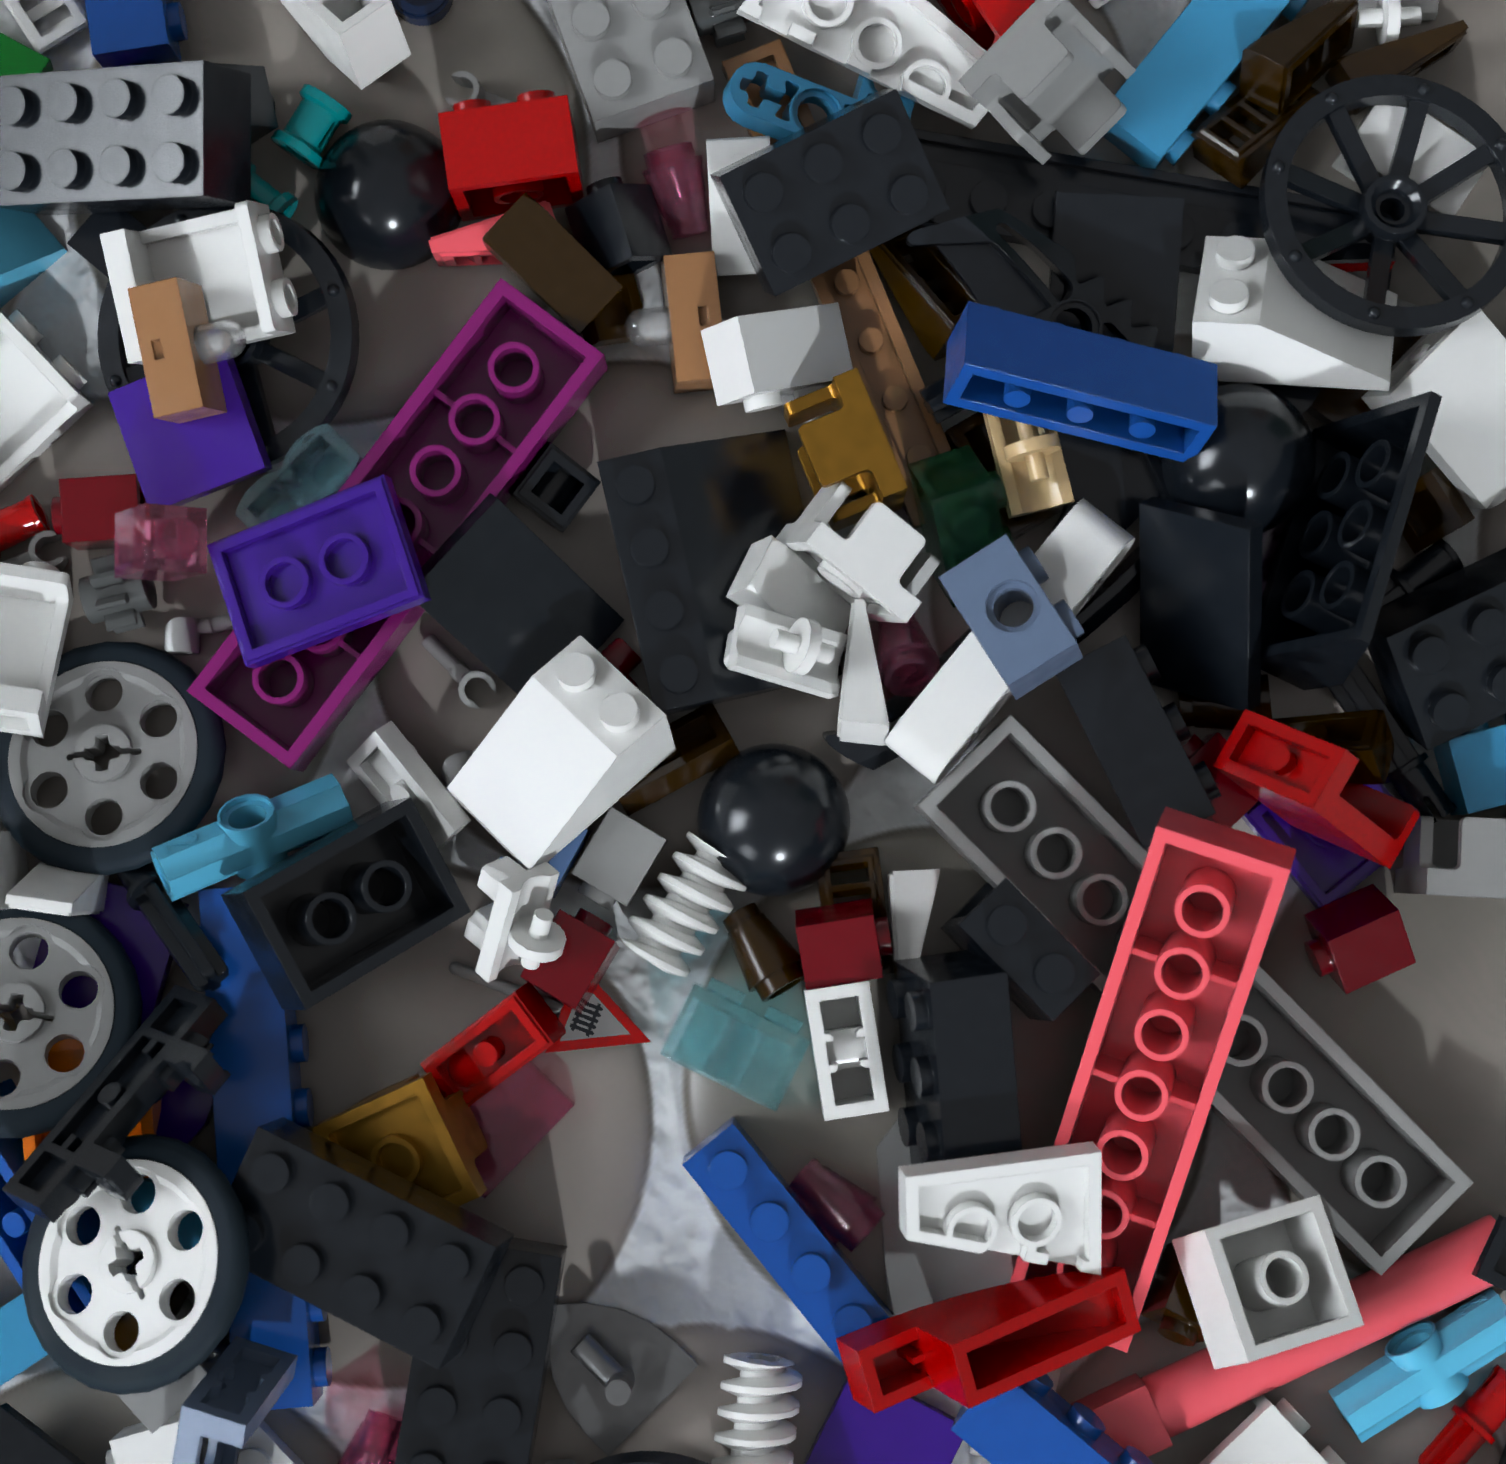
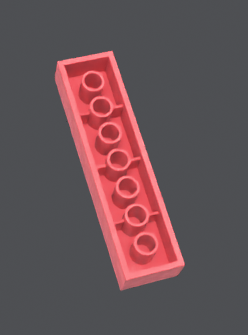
M1167 806L1155 828L1053 1145L1093 1141L1102 1152L1101 1268L1119 1266L1125 1269L1138 1320L1296 853L1295 848ZM1018 1255L1009 1283L1079 1270L1074 1265L1048 1261L1047 1266L1024 1262ZM1133 1335L1109 1345V1347L1127 1353Z

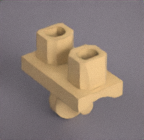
M983 413L1008 518L1071 505L1074 502V497L1057 431Z

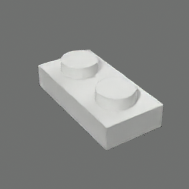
M392 720L375 730L346 760L347 764L379 804L411 797L438 850L442 849L471 821L456 799L444 787L417 753L415 747L404 737Z

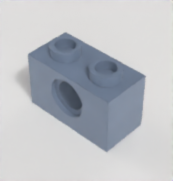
M1005 534L938 577L947 594L1016 700L1083 658L1075 638L1085 632L1065 600L1062 599L1052 605L1040 587L1049 577L1029 546L1017 551ZM1024 601L1034 606L1030 619L1023 625L1008 627L1000 623L1001 614L1009 604Z

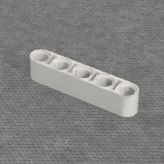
M1081 499L1035 553V556L1049 577L1040 587L1052 605L1064 599L1074 615L1077 616L1122 561L1136 538L1086 499ZM1024 601L1011 603L1003 610L1000 623L1008 627L1023 625L1030 619L1034 606ZM972 631L898 720L885 740L886 746L934 784L940 782L1012 696V693Z

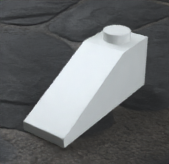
M280 0L325 57L361 90L412 55L391 0Z

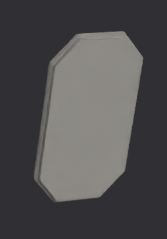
M897 1119L876 1147L888 1309L894 1315H898L962 1294L1009 1283L1013 1273L1012 1254L986 1250L983 1254L906 1240L899 1229L898 1166L911 1165L910 1147L904 1146L901 1140Z

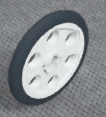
M154 1134L126 1137L123 1144L126 1150L121 1154L142 1177L148 1176L152 1179L155 1185V1197L149 1209L143 1213H138L133 1208L131 1197L128 1201H124L109 1195L97 1186L88 1198L80 1195L78 1200L71 1207L67 1208L55 1223L35 1214L30 1225L23 1253L22 1291L29 1322L42 1348L69 1376L89 1388L118 1395L151 1392L180 1380L204 1362L228 1333L242 1304L250 1270V1236L242 1204L226 1175L200 1150L179 1139ZM93 1207L100 1217V1230L97 1237L91 1243L84 1245L77 1235V1223L85 1210ZM195 1212L202 1220V1237L192 1249L186 1250L178 1240V1227L187 1214ZM132 1250L143 1252L144 1259L136 1264L137 1275L127 1274L126 1267L134 1261ZM84 1275L91 1284L92 1296L88 1306L82 1312L76 1313L69 1305V1289L78 1277ZM187 1281L193 1287L195 1303L192 1311L185 1318L179 1320L171 1311L170 1296L173 1289L179 1283ZM130 1312L137 1319L139 1334L134 1345L127 1351H122L117 1346L114 1331L119 1319Z

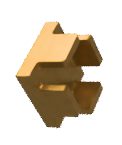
M857 368L833 377L832 384L784 404V418L788 427H793L833 411V413L803 424L799 428V437L803 446L798 449L797 456L814 497L821 487L827 488L841 481L852 488L847 497L860 492L868 494L838 508L829 521L833 531H838L858 523L872 503L881 502L893 512L902 508L908 487Z
M431 1072L423 1076H419L417 1073L363 1098L349 1109L325 1119L311 1128L312 1132L457 1206L477 1199L487 1191L475 1165V1158L488 1148L485 1137L471 1108L468 1107V1104L466 1105L462 1097L464 1095L463 1092L459 1090L443 1098Z

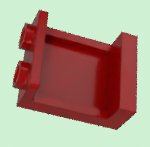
M1247 709L1242 713L1213 767L1291 826L1391 869L1420 817L1419 810L1409 803L1363 784L1347 782L1359 762V759L1348 750Z

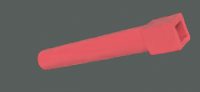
M1488 1214L1401 1255L1382 1275L1371 1269L1350 1279L1349 1281L1364 1322L1363 1326L1249 1363L1214 1370L1208 1349L1205 1347L1140 1378L1134 1373L1075 1402H1079L1091 1409L1104 1423L1106 1428L1104 1433L1123 1449L1127 1446H1132L1147 1457L1173 1446L1170 1438L1493 1287L1494 1285L1472 1275V1272L1496 1220Z

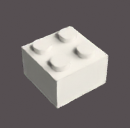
M1320 1194L1172 1240L1214 1370L1249 1363L1364 1325Z

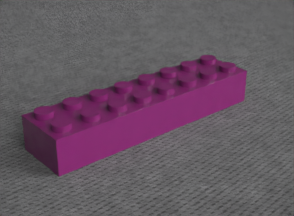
M500 278L338 492L383 474L392 478L420 566L422 567L490 493L506 505L512 497L510 492L547 443H553L608 370L604 354ZM420 605L256 669L245 667L233 629L188 688L187 692L289 769L304 772L425 610Z

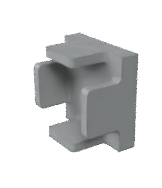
M1036 0L961 77L959 82L973 98L991 113L1019 145L1044 165L1052 155L1041 142L1053 130H1058L1078 153L1083 155L1125 115L1127 111L1126 106L1104 84V78L1116 68L1128 79L1136 69L1069 0Z
M1433 816L1419 817L1404 844L1402 868H1395L1394 893L1506 899V819L1463 817L1460 820L1436 819L1437 822L1434 823Z

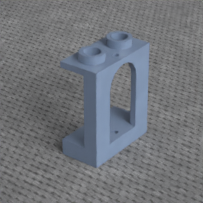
M236 1336L182 1404L172 1464H199L203 1437L209 1438L204 1464H237L240 1448L243 1449L293 1380L298 1355Z

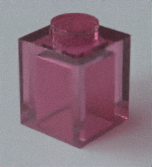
M144 503L115 513L114 578L177 582L207 573V508Z

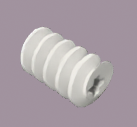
M690 831L686 834V838L696 850L695 855L675 851L671 856L682 872L680 877L662 872L657 877V880L667 892V896L663 898L645 894L642 899L653 914L652 918L647 919L631 915L628 919V922L639 936L637 940L616 937L628 948L659 969L682 977H687L691 970L680 955L681 952L701 956L705 951L704 946L695 935L696 930L715 935L720 929L709 911L713 909L730 913L734 908L724 889L729 888L742 892L746 890V886L727 871L717 859V857L726 856Z
M737 1352L725 1354L723 1363L740 1370V1377L721 1380L720 1389L737 1396V1403L718 1406L717 1415L734 1422V1429L715 1432L714 1441L731 1448V1455L712 1458L711 1464H793L794 1453L783 1445L794 1441L797 1433V1427L785 1420L799 1413L800 1401L787 1393L802 1387L803 1375L789 1367L795 1365V1362L780 1356L764 1353Z

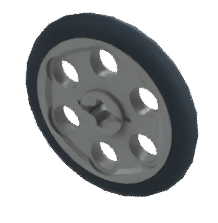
M106 641L78 647L62 654L48 718L56 715L66 718L68 731L65 738L55 746L46 747L40 745L38 737L0 732V819L18 844L47 865L75 872L111 875L138 869L153 862L150 854L153 847L194 831L212 806L223 778L226 755V740L222 718L187 692L188 688L197 678V674L189 666L166 651L135 642ZM105 681H118L123 691L119 703L110 710L96 711L92 707L91 702L92 693L95 688ZM161 706L175 708L177 722L174 729L162 737L149 736L145 729L148 715L154 709ZM105 744H110L119 753L123 754H120L118 758L110 759L108 770L104 771L102 767L91 760H94V756L103 755ZM158 768H173L177 773L178 781L174 791L163 799L149 798L146 793V782L150 774ZM51 777L65 778L68 791L64 801L53 808L40 807L37 801V791L40 785ZM106 803L119 804L123 813L122 822L119 827L110 834L96 835L91 826V819L95 810Z
M21 909L0 910V1014H2V1011H13L17 1001H23L27 1011L38 1017L31 1018V1021H20L16 1031H10L9 1025L0 1017V1063L14 1064L20 1071V1082L17 1088L12 1093L0 1097V1138H25L51 1131L141 1026L143 1001L136 969L122 943L100 921L90 915L64 916ZM37 937L47 942L48 955L40 966L33 969H22L14 964L13 952L22 940ZM78 976L91 977L98 985L97 996L91 1004L84 1008L76 1009L68 1007L62 1002V991L69 980ZM63 1039H75L81 1042L85 1052L84 1058L78 1067L68 1072H57L49 1067L48 1055L54 1044Z

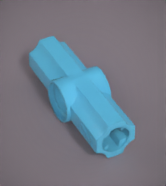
M330 773L273 798L261 794H244L234 797L219 809L217 814L218 821L155 846L150 854L164 890L173 902L234 875L248 880L287 858L288 852L312 843L352 821L353 816L340 783Z
M1492 1288L1463 1304L1436 1323L1421 1321L1402 1329L1388 1341L1384 1349V1356L1328 1390L1332 1400L1361 1443L1418 1407L1424 1410L1435 1409L1453 1401L1466 1389L1470 1374L1506 1352V1305Z

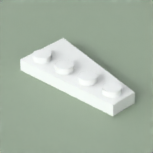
M745 0L737 10L736 14L888 89H897L898 94L971 130L977 126L988 112L959 82L961 77L986 53V50L927 0Z

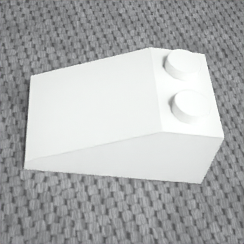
M1238 235L1228 237L1206 236L1192 320V358L1218 364V381L1389 391L1394 336L1378 335L1349 327L1315 308L1294 289L1282 274L1270 253L1265 238H1247ZM1321 260L1313 262L1336 284L1363 298L1366 280ZM1387 290L1385 304L1397 306L1398 294Z
M579 635L531 676L447 789L528 870L550 861L621 797L675 752L676 747L666 714L586 639Z

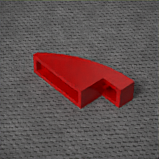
M1113 1266L1101 1268V1275L1074 1271L1007 1283L962 1294L878 1321L838 1337L836 1342L853 1400L873 1413H878L931 1388H935L970 1409L1140 1332L1141 1327L1125 1269Z

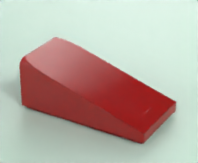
M526 982L422 1061L420 1065L426 1073H432L444 1097L461 1090L464 1094L462 1097L466 1105L468 1104V1107H470L566 1034V1029L535 987Z

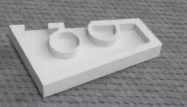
M1093 1141L898 1166L899 1229L907 1241L983 1254L986 1250L1019 1255L1024 1262L1046 1266L1048 1261L1074 1265L1080 1272L1101 1275L1102 1152Z

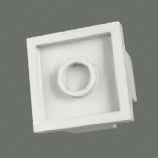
M843 481L827 488L821 487L797 521L787 523L776 539L795 552L850 606L851 603L855 602V599L865 600L869 621L907 623L922 603L916 598L917 594L941 561L932 553H919L925 545V538L881 502L872 503L858 523L838 531H833L829 521L838 508L842 506L841 504L850 494L852 488Z

